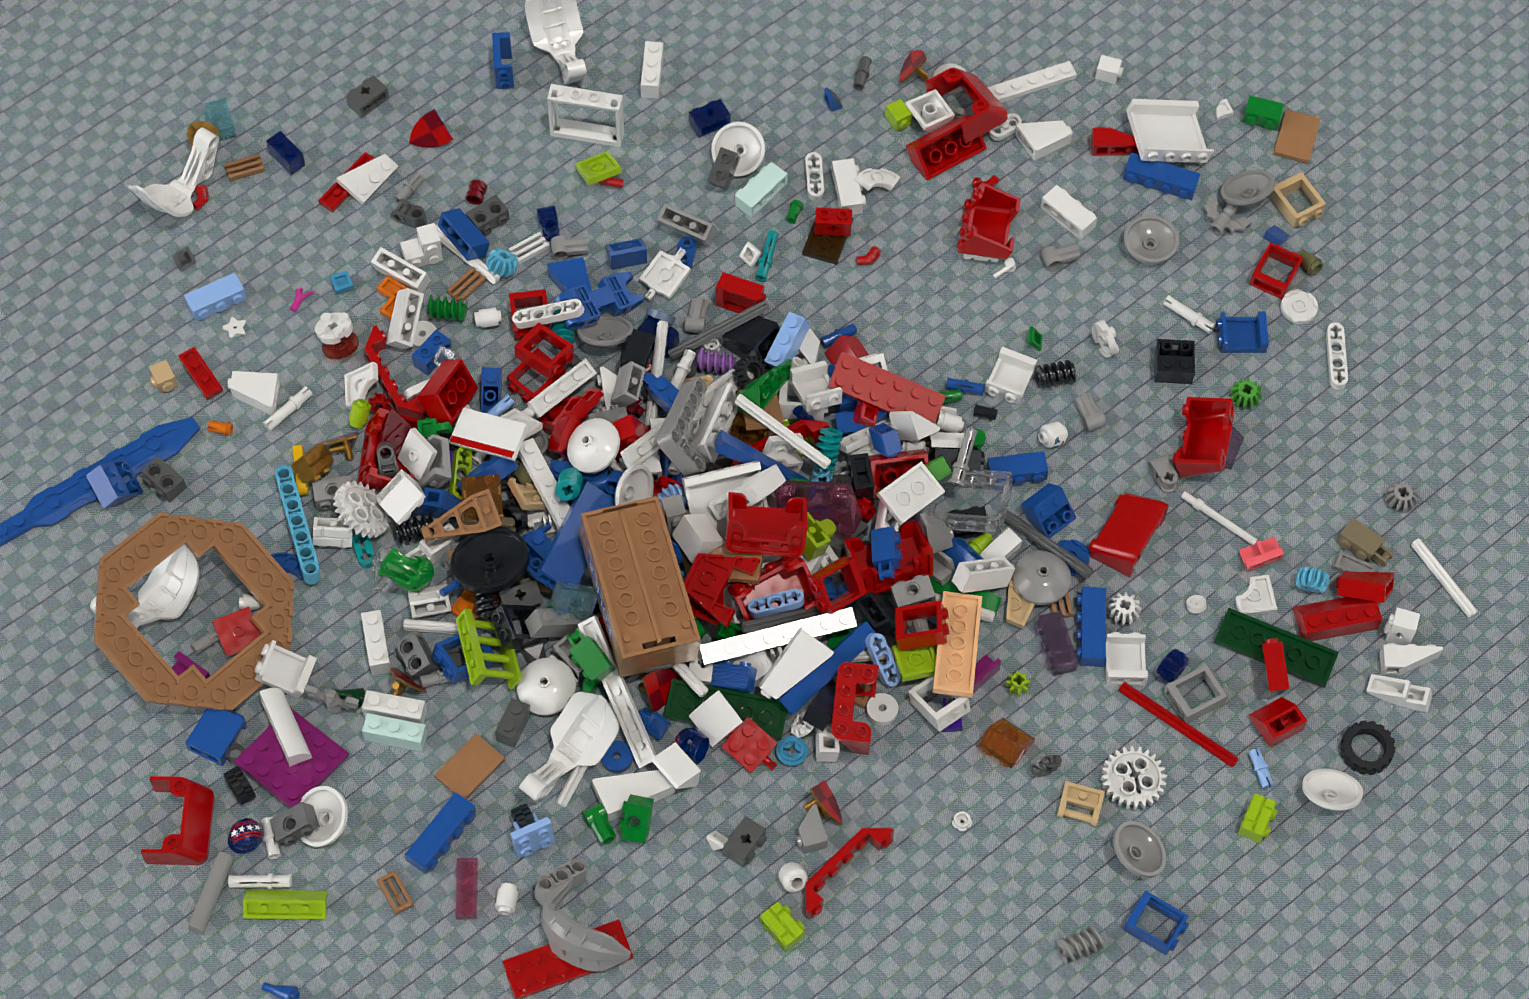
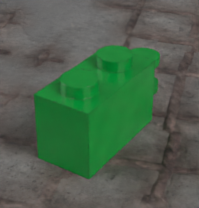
M578 627L572 635L566 636L573 646L569 650L573 655L571 659L577 666L582 667L584 670L582 674L589 682L592 681L598 684L616 669L594 638L588 635L585 637ZM579 638L582 639L579 643H576Z

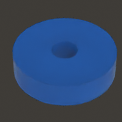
M613 741L601 762L609 772L622 773L632 765L633 753L627 743ZM615 755L621 756L619 759L614 758Z

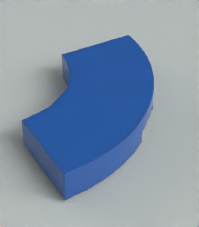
M288 552L271 554L286 573L295 575L300 581L303 580L297 555L288 554Z

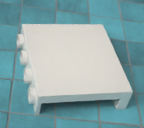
M1131 100L1126 112L1141 161L1208 162L1214 150L1206 148L1196 117V112L1200 107L1198 101Z
M752 461L682 478L689 513L705 514L725 543L727 516L717 520L708 506V502L742 485V481L759 473L761 470L760 462ZM766 497L752 506L768 507Z

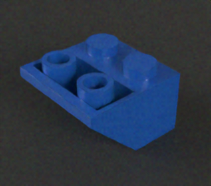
M126 459L100 464L86 475L103 509L118 506L143 493Z
M1048 483L1020 504L1030 523L1048 538H1051L1076 519V515L1062 487Z
M537 529L524 540L530 555L527 571L533 577L552 543L540 529Z

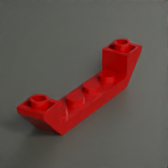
M377 325L373 326L364 348L368 362L378 364V379L388 397L391 398L396 411L405 416L425 420L427 412L419 398L416 397L406 402L403 394L399 395L397 392L398 386L395 380L389 378L390 372L387 366L381 364L382 358L379 352L387 349L385 343L387 337L383 330H379Z
M799 420L787 428L794 433H801L804 439L808 437L816 446L817 442H823L818 439L819 435H824L820 432V428H830L828 422ZM768 437L751 445V447L763 452ZM733 460L731 466L740 465L744 463L739 462L737 460Z
M862 828L806 882L805 901L806 918L808 920L813 915L815 917L818 916L823 910L824 899L817 892L825 886V881L829 877L834 878L840 871L839 868L843 864H848L853 859V854L857 850L861 851L864 849L868 842L878 851L883 847L887 848L894 840V830L892 828Z

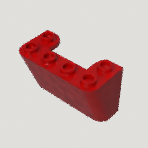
M983 182L978 188H974L970 199L967 198L963 205L965 212L961 217V222L963 223L959 230L960 239L956 245L958 253L1006 260L1013 252L1015 238L1011 237L1008 241L1010 224L1019 212L1021 199Z
M1187 397L1186 404L1182 406V414L1186 417L1187 425L1182 435L1184 443L1173 454V464L1176 465V473L1179 474L1180 478L1224 471L1235 414L1233 400L1231 398Z
M781 556V559L775 562L766 563L764 568L761 569L759 584L731 582L727 589L744 622L756 619L751 617L748 611V603L755 598L790 589H799L804 594V604L802 607L805 610L814 607L817 602L814 593L810 589V582L808 580L811 573L805 560L800 556ZM775 600L771 605L778 607L781 605V602Z
M845 662L839 666L837 672L831 731L833 736L853 753L869 755L871 728L864 722L853 721L855 696L875 698L879 665ZM861 684H871L872 689L865 692L860 686Z

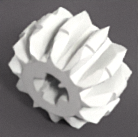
M1127 592L1123 596L1120 593L1116 594V598L1112 597L1108 605V611H1110L1109 618L1115 617L1114 622L1121 621L1122 626L1125 625V622L1131 625L1133 620H1138L1139 613H1141L1139 600H1134V594L1129 597Z

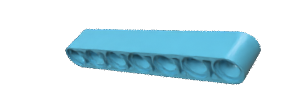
M281 465L275 470L278 490L303 580L307 584L313 585L318 583L321 578L318 560L291 467Z

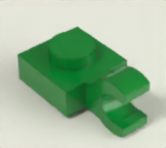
M436 418L418 420V431L425 439L431 435H439V433H453L450 422L438 423Z

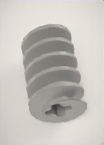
M1088 926L1087 930L1081 929L1080 934L1074 932L1072 937L1067 935L1065 940L1060 938L1057 941L1060 957L1065 964H1067L1068 957L1074 962L1075 954L1081 959L1082 951L1086 955H1090L1089 948L1097 952L1096 945L1104 949L1103 940L1093 926Z

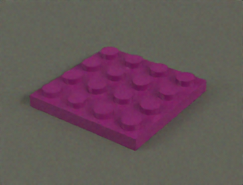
M292 708L293 715L312 755L311 759L289 766L273 727L270 725L234 760L235 766H239L245 774L289 808L299 804L302 801V797L309 790L319 787L349 757V752Z

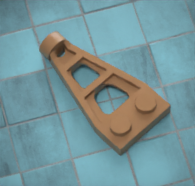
M486 489L470 495L431 524L421 527V531L425 541L428 542L435 538L485 532L503 526L492 493L490 489ZM474 507L478 514L479 522L474 525H465L461 515L468 508ZM455 516L459 528L446 531L443 522Z

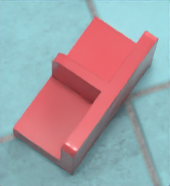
M1275 537L1262 542L1257 540L1254 545L1239 550L1247 572L1284 558L1282 547L1279 548Z

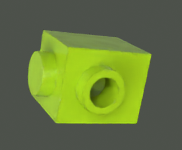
M902 99L886 105L885 117L895 131L906 129L911 125L913 114Z

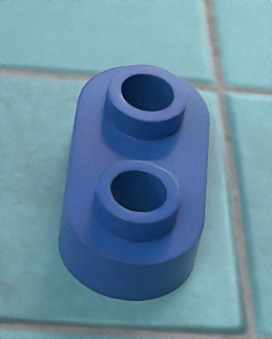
M684 237L679 240L676 253L679 248L684 249L686 253L682 259H686V261L681 262L692 268L696 253V241L691 237Z

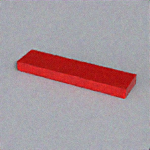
M364 152L345 173L375 158ZM335 182L318 202L333 213L351 194Z

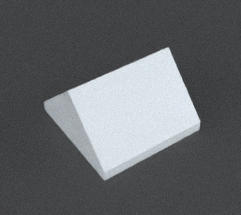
M936 89L905 103L922 128L928 132L942 127L955 117L953 111Z
M913 411L890 412L889 414L893 428L898 430L899 440H920L938 432L941 428Z
M705 514L683 515L672 534L692 564L698 553L708 554L725 543Z
M676 742L652 758L651 761L676 789L696 787L698 785L701 770Z

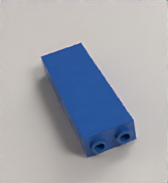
M588 481L581 487L580 494L574 499L533 578L565 598L575 591L588 565L579 536L581 513L615 506L613 496L606 494Z

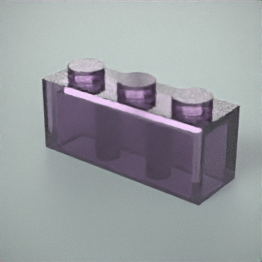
M1062 611L1039 615L1035 629L1037 635H1041V648L1047 654L1046 664L1048 669L1052 670L1053 676L1076 671L1078 661Z

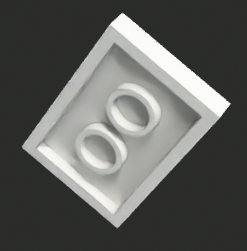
M921 461L881 490L877 496L896 521L902 525L944 494L945 490Z

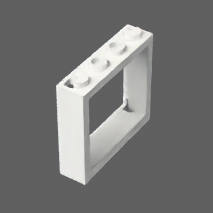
M551 84L547 97L550 136L621 147L624 136L623 95ZM558 103L614 111L616 114V127L559 118Z

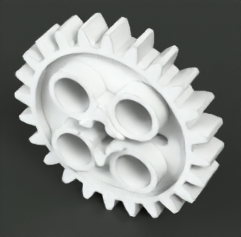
M348 481L335 492L336 495L333 497L335 502L333 505L338 507L335 512L340 513L338 518L344 519L343 525L348 524L349 530L354 529L356 535L361 532L362 537L367 535L369 538L373 536L376 538L382 535L390 526L391 519L388 518L390 515L379 505L375 498L377 496L375 489L370 490L368 484L364 487L362 482L357 484L356 481L352 483Z
M1131 746L1130 751L1123 747L1122 753L1116 750L1115 756L1109 755V761H1105L1104 766L1106 768H1102L1101 771L1104 774L1101 777V781L1105 782L1102 788L1108 789L1106 796L1113 795L1112 802L1117 799L1119 800L1118 806L1125 803L1126 809L1130 805H1133L1134 810H1137L1138 805L1145 809L1146 803L1152 806L1153 800L1158 801L1159 795H1163L1164 790L1162 788L1166 787V782L1164 781L1167 778V775L1163 774L1165 767H1159L1162 762L1161 760L1154 761L1155 754L1151 757L1148 756L1149 750L1142 753L1141 747H1139L1138 751H1135L1133 746ZM1136 764L1143 765L1144 769L1137 768ZM1117 769L1124 770L1125 774L1118 773ZM1148 782L1151 786L1145 787L1142 783ZM1129 787L1132 791L1126 792L1123 788Z

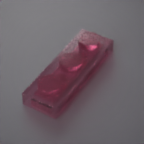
M457 858L456 919H477L478 858Z

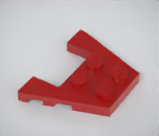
M698 553L684 580L687 595L728 628L735 610L718 603L719 598L734 569L753 576L760 563V558L726 557L718 554Z

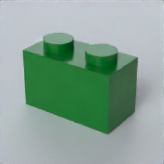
M1249 95L1242 122L1277 131L1284 103Z

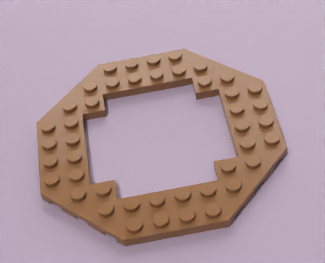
M159 512L100 558L93 642L146 703L227 710L231 712L263 685V683L254 680L257 674L254 670L258 661L261 662L263 659L261 652L264 645L275 640V645L290 651L294 581L242 522L231 523L218 519H200L195 516H177ZM184 544L197 559L213 548L263 606L262 609L250 618L262 634L208 679L194 665L178 676L126 617V615L140 605L128 588Z

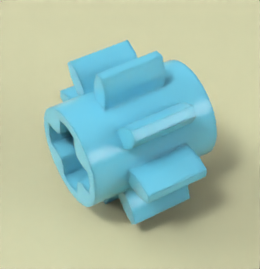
M814 469L813 474L815 476L811 478V481L816 482V489L820 487L826 491L828 485L833 486L832 480L835 479V474H831V470L819 469L817 471Z

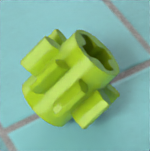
M1017 670L1014 675H1008L1009 681H1006L1005 686L1010 687L1009 694H1017V697L1022 692L1027 694V687L1030 686L1031 681L1026 680V673L1023 675Z

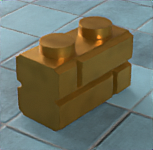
M323 443L313 447L292 463L291 467L295 473H298L302 483H306L309 480L313 483L331 469L329 465L334 462V459L330 453H327L328 450Z

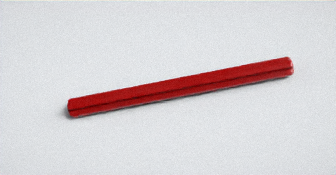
M1123 682L1119 687L1120 693L1229 766L1234 767L1238 762L1239 758L1128 683Z

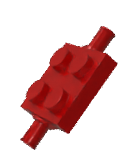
M747 717L743 721L744 723L729 734L728 739L721 748L750 773L763 763L773 771L774 767L776 768L778 764L771 760L769 756L778 743Z

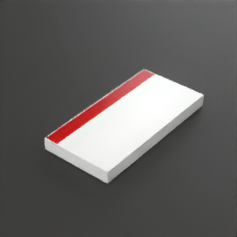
M463 408L449 443L515 461L529 426L522 422Z

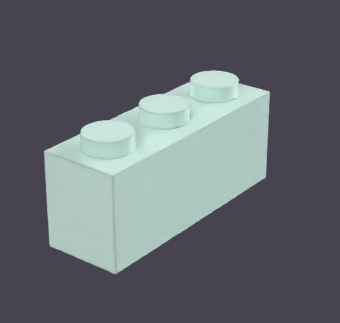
M773 162L763 166L757 176L752 177L743 189L740 188L736 192L735 206L752 218L787 185L788 174Z
M367 713L362 729L364 741L423 752L427 738L425 724Z

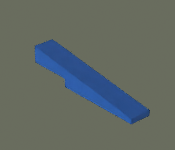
M720 430L714 440L716 453L742 463L759 461L761 465L760 472L777 464L786 479L782 485L788 487L791 478L809 480L723 430ZM814 482L809 494L812 497L816 494Z
M867 621L859 623L835 648L831 649L834 654L790 688L779 699L791 715L837 675L841 664L851 662L866 648L865 639L867 635L876 633Z

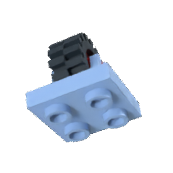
M527 803L511 809L514 820L512 824L515 831L510 834L517 858L527 857L534 851L547 848L555 842L552 825L548 817L538 820L536 814L531 813Z

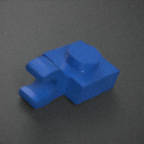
M646 707L643 710L639 709L638 713L641 720L646 723V731L658 740L663 739L671 722L657 711L652 713Z

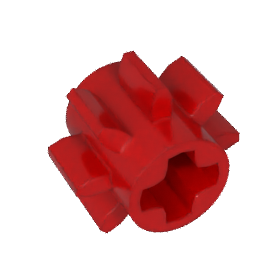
M375 392L374 398L368 399V403L371 404L370 411L373 410L375 413L379 408L386 410L391 408L389 404L391 398H386L385 392L382 394Z
M865 497L857 499L852 505V510L858 518L865 522V520H870L874 517L876 509L873 506L875 502Z

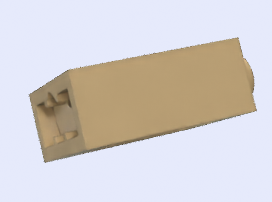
M1302 172L1276 184L1274 190L1269 195V198L1293 229L1298 226H1304L1314 218H1320L1324 214L1326 207L1325 201ZM1301 188L1314 206L1297 214L1284 196Z

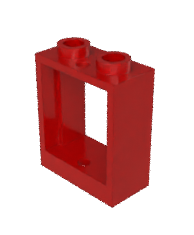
M1270 242L1251 276L1249 285L1279 299H1283L1299 271L1304 257ZM1269 257L1293 268L1285 283L1261 272Z
M722 272L716 285V306L735 313H740L766 299L763 285Z
M546 289L509 293L512 317L517 308L548 304ZM512 320L514 341H520L533 327L519 329ZM550 323L544 324L545 327L551 330Z
M537 323L514 345L515 357L549 380L554 375L559 374L562 367L570 363L574 358L573 344L541 323ZM543 339L561 350L549 363L531 352Z
M539 348L533 352V354L547 363L552 360ZM522 362L507 376V387L512 393H517L523 402L527 404L563 376L565 369L562 367L559 374L554 375L550 380L548 379L533 393L518 381L531 368Z
M843 556L808 577L810 589L814 593L817 601L816 605L821 613L832 614L867 593L855 557ZM841 569L848 591L830 601L822 579Z
M941 600L895 608L896 641L901 651L947 643V635L950 632L946 619H949L947 607L944 608ZM937 615V629L908 634V620Z

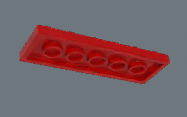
M844 352L840 353L827 386L830 389L841 387L842 394L865 402L889 414L890 412L913 411L934 424L946 396Z
M619 919L593 928L596 931L613 937L622 946L631 951ZM549 944L502 961L515 999H522L597 972L578 968L560 959L552 952ZM631 952L630 958H629L628 960L633 959V954H632V952Z

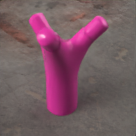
M303 288L295 289L296 297L290 310L297 312L301 302L307 296L314 294L313 290L302 294Z

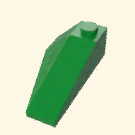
M787 359L748 383L742 391L738 392L737 396L739 394L744 395L764 410L789 379L792 360ZM738 406V411L747 413Z

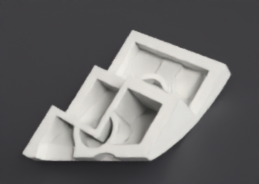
M795 433L800 438L804 439L801 433ZM778 435L768 437L762 453L798 473L804 462L797 453V449Z

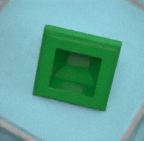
M1031 326L1025 342L1037 351H1041L1043 335Z

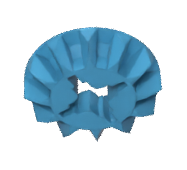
M796 736L784 737L778 742L776 747V756L781 763L786 764L788 767L790 765L797 767L798 764L804 763L808 755L806 743ZM794 745L795 752L797 753H794L793 756L790 758L788 751L791 750L792 746Z

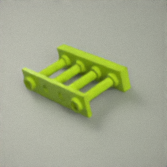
M464 608L455 620L471 685L478 686L485 677L507 679L509 689L513 690L522 679L515 649H503L493 622L475 620L472 610ZM476 628L494 630L496 638L479 636ZM480 644L498 646L500 654L485 653L481 650ZM484 661L503 663L504 671L487 669Z

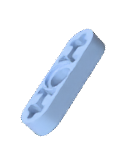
M790 589L752 599L748 603L749 615L758 619L798 609L804 604V594L799 589ZM778 600L781 602V605L774 607L771 603Z
M879 633L868 634L865 639V645L873 664L879 665L878 675L881 682L887 686L897 685L900 681V674L884 636ZM874 638L878 639L876 645L872 644L875 641ZM882 654H885L887 658L884 665L879 663V657ZM889 673L893 674V676L891 677L892 681L887 679L889 678Z

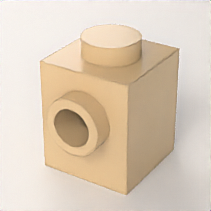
M167 360L149 366L152 375L149 379L153 388L157 387L160 394L178 387Z

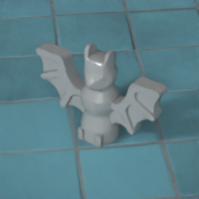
M1208 196L1207 203L1204 204L1203 209L1207 211L1206 219L1213 220V223L1210 225V231L1217 236L1221 235L1224 229H1228L1233 234L1237 230L1244 232L1246 227L1252 225V221L1243 216L1238 220L1231 221V217L1234 216L1238 206L1234 207L1230 203L1223 209L1222 213H1218V201Z
M306 685L304 691L308 693L307 696L315 698L318 703H326L327 713L338 715L342 708L349 711L350 708L357 709L359 699L352 697L340 699L338 692L334 689L326 688L325 694H323L316 687Z

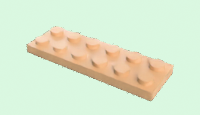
M943 591L942 604L944 608L947 607L949 619H946V623H948L950 634L947 635L946 644L937 645L932 693L972 698L982 596Z

